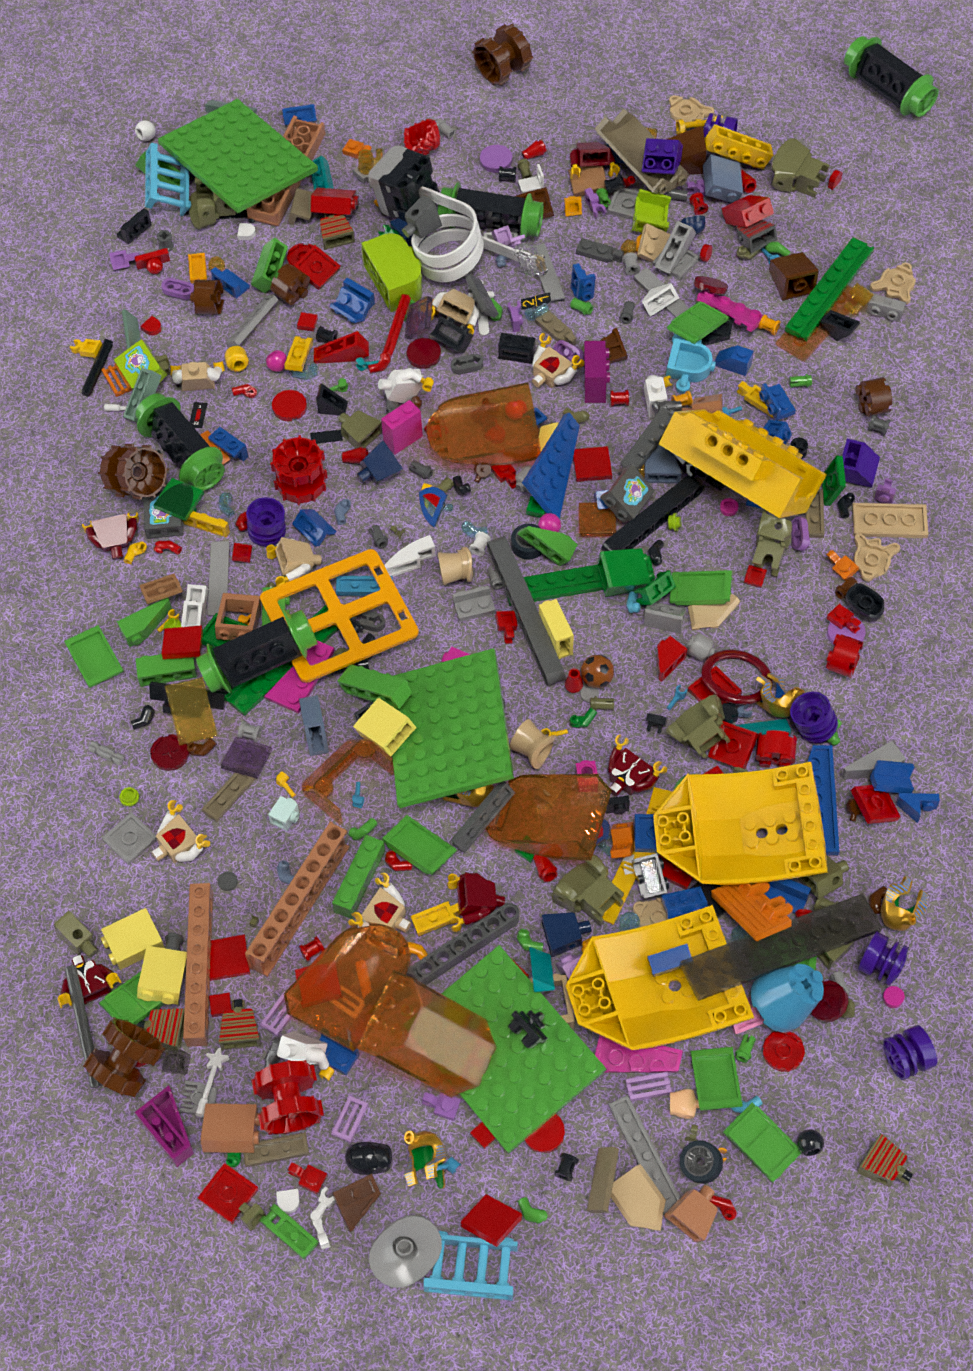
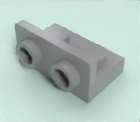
M872 294L866 313L900 322L906 302Z
M480 586L472 590L453 594L454 607L459 622L496 613L489 586Z

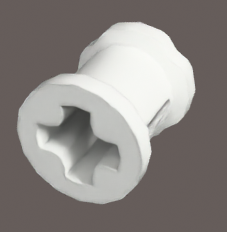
M477 532L475 535L476 539L470 545L469 550L474 555L483 556L487 542L491 541V538L484 532Z

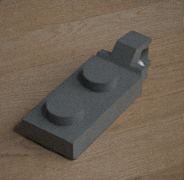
M581 238L576 249L577 255L605 263L612 262V260L622 263V257L624 256V252L615 247Z

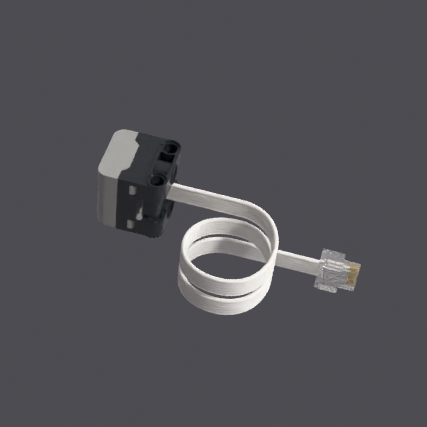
M394 146L370 170L369 178L381 213L395 219L399 218L407 223L405 213L424 195L434 201L435 204L437 203L468 216L459 214L439 215L442 222L440 228L458 226L469 230L459 228L441 230L427 237L421 244L420 242L424 238H419L413 234L411 239L416 259L418 258L421 262V273L427 278L437 282H451L460 279L478 263L483 248L519 262L520 268L518 271L534 277L535 274L544 277L548 272L544 260L545 256L539 254L537 248L522 242L517 249L482 236L476 213L472 207L439 192L437 183L432 180L433 167L429 156L402 146ZM465 241L450 253L444 255L427 254L442 243ZM472 251V253L462 263L453 268L446 270H437L430 268H445L457 264Z

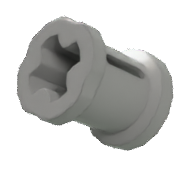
M630 252L622 257V261L626 265V274H638L641 269L639 264H637V255Z
M242 721L238 729L239 738L246 737L253 739L254 742L259 741L262 733V726H253L247 724L246 721Z

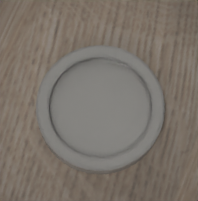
M586 685L580 691L581 699L587 703H590V698H594V696L599 698L598 688Z

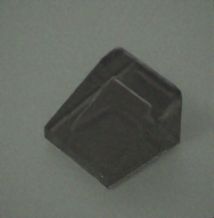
M183 1050L166 1051L162 1072L187 1074L191 1055Z

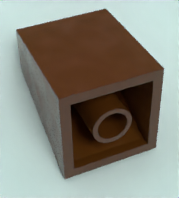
M703 126L668 138V140H679L683 145L680 165L690 175L704 174L703 164L706 161V144Z
M803 252L770 259L769 272L782 301L809 295L817 285L819 270Z

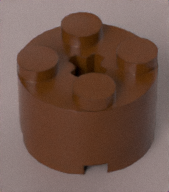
M291 264L282 266L277 271L279 273L277 278L273 277L271 291L291 306L300 298L304 299L308 295L307 288L310 277Z
M194 280V292H191L190 300L191 303H194L195 314L216 315L222 313L224 299H221V294H224V289L220 280Z
M884 377L862 381L859 385H856L855 391L860 401L858 409L861 414L864 413L869 417L891 411L889 406L893 403L890 386L885 385L884 381L887 380Z

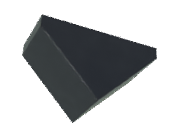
M830 310L821 319V324L835 341L851 335L860 325V321Z
M321 383L316 397L318 414L340 416L342 413H346L348 401Z

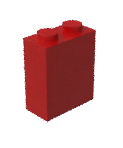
M316 188L311 194V212L351 215L359 204V196H356V190Z
M747 195L721 208L726 224L748 227L774 214L770 197Z

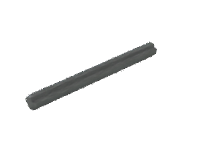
M71 965L65 967V973L84 1061H86L89 1054L93 1052L94 1046L77 967ZM87 1072L90 1087H100L102 1084L89 1076Z

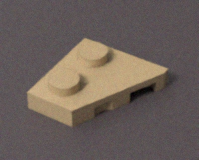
M649 224L644 225L637 256L653 262L663 251L671 234Z

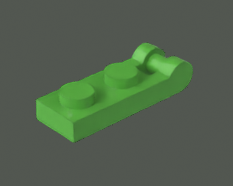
M273 1204L269 1208L270 1212L266 1216L263 1215L259 1222L305 1260L319 1244L318 1240L276 1204ZM276 1217H279L280 1220L275 1225L272 1221Z

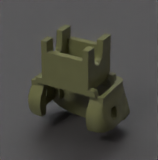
M791 138L780 146L774 156L772 170L775 174L772 186L779 191L790 193L797 190L815 198L817 192L813 190L814 187L818 188L820 181L825 182L826 176L819 172L820 170L827 172L829 164L813 158L810 149L797 139ZM794 178H796L795 185L792 186V185H793Z
M763 510L756 534L757 548L752 561L753 566L763 568L765 563L770 562L772 564L771 576H778L785 550L791 544V521L769 515L767 510ZM781 524L782 528L777 530L775 525Z
M590 854L585 859V863L574 867L558 882L553 890L552 901L573 913L583 910L601 926L604 923L602 916L614 903L619 907L623 905L621 898L624 896V893L608 880V868L605 867L602 860L597 855Z

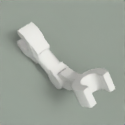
M327 1187L322 1189L318 1200L319 1205L310 1215L322 1250L329 1248L330 1244L326 1232H324L321 1218L326 1208L329 1209L336 1203L333 1196L331 1198L326 1197L329 1192Z

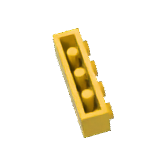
M714 124L705 137L706 150L737 160L754 168L763 170L774 156L771 144Z

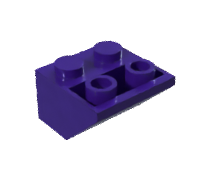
M646 138L642 172L675 175L681 162L682 143L679 140Z
M847 438L842 455L845 481L872 488L880 457L865 442Z

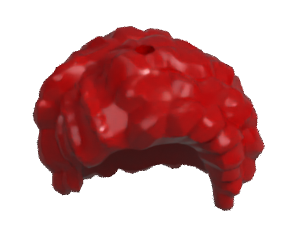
M428 118L418 124L414 123V126L405 128L403 133L404 147L423 155L429 154V151L436 150L440 146L441 136L435 120Z

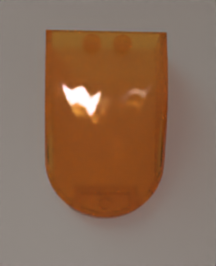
M528 382L448 399L440 404L434 414L430 416L427 424V438L432 450L443 460L456 464L509 465L536 460L541 453V447Z
M527 774L517 776L508 781V785L515 794L485 828L489 836L496 843L504 847L543 857L564 860H592L612 791L598 774Z
M369 923V926L359 928L356 925L343 931L286 990L284 999L287 1014L354 1052L385 1013L409 969L411 958L406 939L394 928L377 923Z

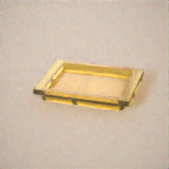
M203 677L165 686L179 745L217 736Z

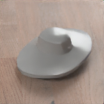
M414 1214L403 1216L392 1222L377 1236L371 1245L369 1263L374 1276L390 1287H406L423 1278L433 1268L442 1250V1239L438 1228L430 1219Z

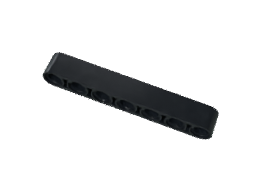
M687 475L603 543L601 550L633 549L667 522L669 515L678 513L702 493L704 486L694 477Z

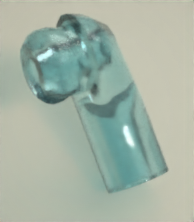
M544 303L535 309L528 308L525 311L526 318L534 320L549 311V307Z

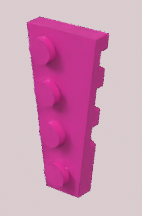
M707 289L701 291L696 299L734 318L736 324L742 325L743 323L747 326L746 330L750 332L758 327L763 317L760 311L751 310L742 303H735L730 298L711 293Z
M317 640L318 644L307 651L306 659L309 665H315L330 659L335 651L334 647ZM292 667L264 697L299 714L301 711L299 699L309 697L319 678L308 683L302 682L294 667Z
M599 1035L595 1056L607 1069L604 1073H678L683 1050L667 1046L630 1050Z

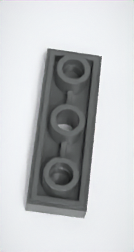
M469 274L466 277L467 287L474 294L473 299L479 304L480 312L484 316L489 315L495 318L499 313L482 281Z

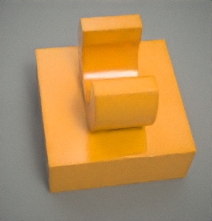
M568 196V198H564L565 216L582 215L581 196Z

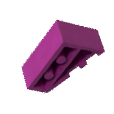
M584 341L585 403H606V385L610 383V372L607 371L610 369V362L606 360L609 359V348H606L605 341Z
M168 1085L135 1111V1114L144 1128L175 1166L178 1167L191 1157L194 1152L174 1095Z

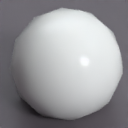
M143 120L136 125L135 133L140 140L150 141L154 138L156 129L150 121Z

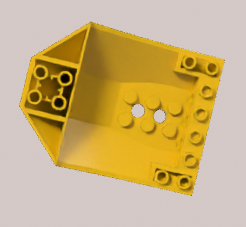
M811 762L740 773H688L653 815L657 853L702 884H751L828 873L821 810ZM786 827L788 830L785 834L780 835L777 833L779 828ZM766 829L768 831L767 836L764 838L757 837L758 830Z
M713 905L635 929L599 936L592 935L565 985L578 1025L630 1050L653 1048L679 1042L754 1018ZM688 944L694 962L693 965L656 977L653 976L648 956ZM692 976H698L701 981L697 985H692L689 979ZM678 981L681 984V988L678 991H671L669 989L671 982Z

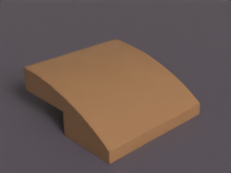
M603 165L578 166L581 169L580 178L578 179L576 174H573V179L570 178L575 197L585 195V189L591 188L594 193L599 188L607 190L604 183L606 175Z
M175 573L139 585L147 604L183 592Z

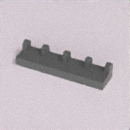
M663 407L659 410L621 461V467L624 468L632 464L638 471L641 469L659 445L675 411L672 409L669 411Z
M499 782L453 836L451 841L457 849L465 853L515 794L507 782Z

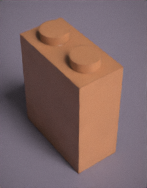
M205 1104L200 1139L202 1151L254 1153L255 1144H259L260 1137L257 1126H260L258 1114L261 1113H258L257 1104Z

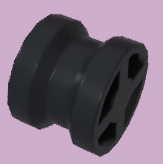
M794 438L790 445L798 450L801 449L798 452L803 455L801 459H804L807 455L808 442L803 438Z

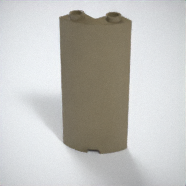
M623 108L613 121L604 117L594 130L653 193L664 194L679 185H684L690 176L681 165H679L675 175L642 172L646 138H656L628 110Z

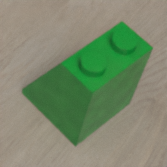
M642 548L600 552L597 565L605 598L631 591L634 592L636 589L644 588L653 581L652 573L647 570L646 566L648 564V557L646 553L643 554Z

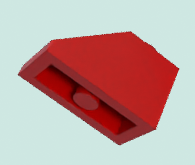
M671 636L666 640H661L657 645L658 677L661 682L687 657L688 648Z

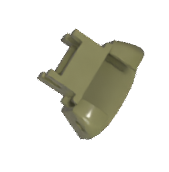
M195 177L196 191L189 198V201H191L189 215L196 229H202L216 223V219H219V216L236 215L235 211Z
M716 695L708 696L706 699L690 707L674 723L668 726L665 731L684 746H693L704 759L709 758L706 751L722 739L727 743L731 741L720 726L723 724L725 716L721 699Z

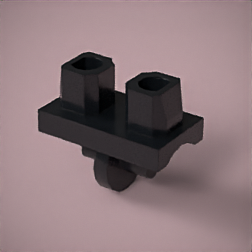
M515 1010L511 1014L513 1019L508 1027L515 1034H519L523 1029L527 1032L526 1036L521 1040L527 1048H533L538 1043H544L548 1039L540 1030L545 1027V1024L542 1022L544 1018L542 1012L535 1014L530 1010L526 1014L524 1011L518 1012Z

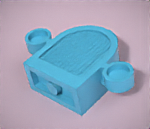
M674 338L666 376L670 375L671 378L678 379L676 391L680 394L690 390V382H700L706 379L710 372L715 370L716 361H712V353L705 345L701 344L702 340L693 344L686 340Z

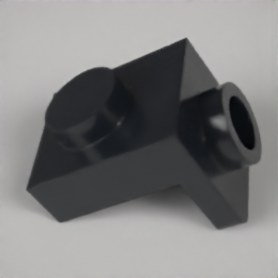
M603 788V795H600V805L605 807L606 814H623L629 811V795L609 798L607 788Z

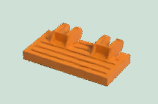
M768 882L723 885L711 890L712 898L756 941L792 926V920L787 915L792 912L793 906L790 903H785L786 899L782 896L769 899L764 894L770 888Z

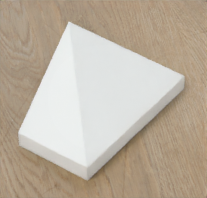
M669 283L652 288L642 300V303L651 317L679 299V296L673 285Z

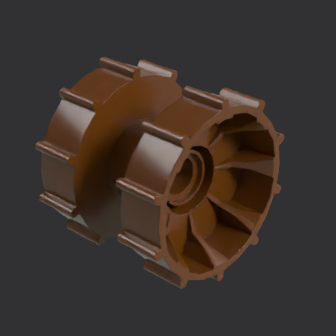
M504 24L497 28L493 40L492 37L489 39L483 37L474 43L475 47L472 53L475 66L478 67L483 75L482 77L486 78L492 85L499 84L501 86L510 80L509 76L512 70L514 72L518 70L524 71L531 66L530 62L534 58L530 43H528L523 32L513 24L507 26Z
M125 444V446L111 445V449L104 456H101L100 472H98L104 484L103 489H108L116 497L124 498L125 495H132L133 499L140 500L142 497L155 498V494L162 487H166L165 480L169 468H166L163 459L164 454L152 449L151 445H142V447H134V444Z
M113 1017L102 1033L108 1044L114 1047L110 1053L109 1051L94 1048L93 1052L89 1054L84 1062L83 1067L86 1068L89 1076L101 1083L103 1087H107L120 1095L135 1098L146 1081L139 1072L140 1070L135 1068L136 1063L154 1066L166 1048L162 1046L158 1038H155L144 1028L128 1020Z

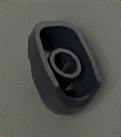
M861 583L854 584L847 591L845 600L856 614L870 622H875L881 618L884 613V599L877 592Z
M359 1142L349 1146L345 1153V1160L349 1169L355 1174H379L390 1170L392 1166V1151L389 1145Z

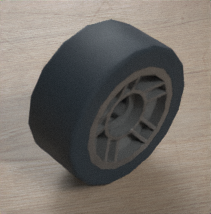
M522 524L515 528L511 534V549L517 557L524 560L538 558L543 553L520 537L518 532L527 526L540 527L534 524Z
M696 1140L683 1148L679 1164L681 1171L688 1179L696 1183L706 1184L714 1181L720 1175L723 1169V1158L716 1146L706 1141ZM703 1158L704 1164L702 1166L698 1165L697 1162H700Z

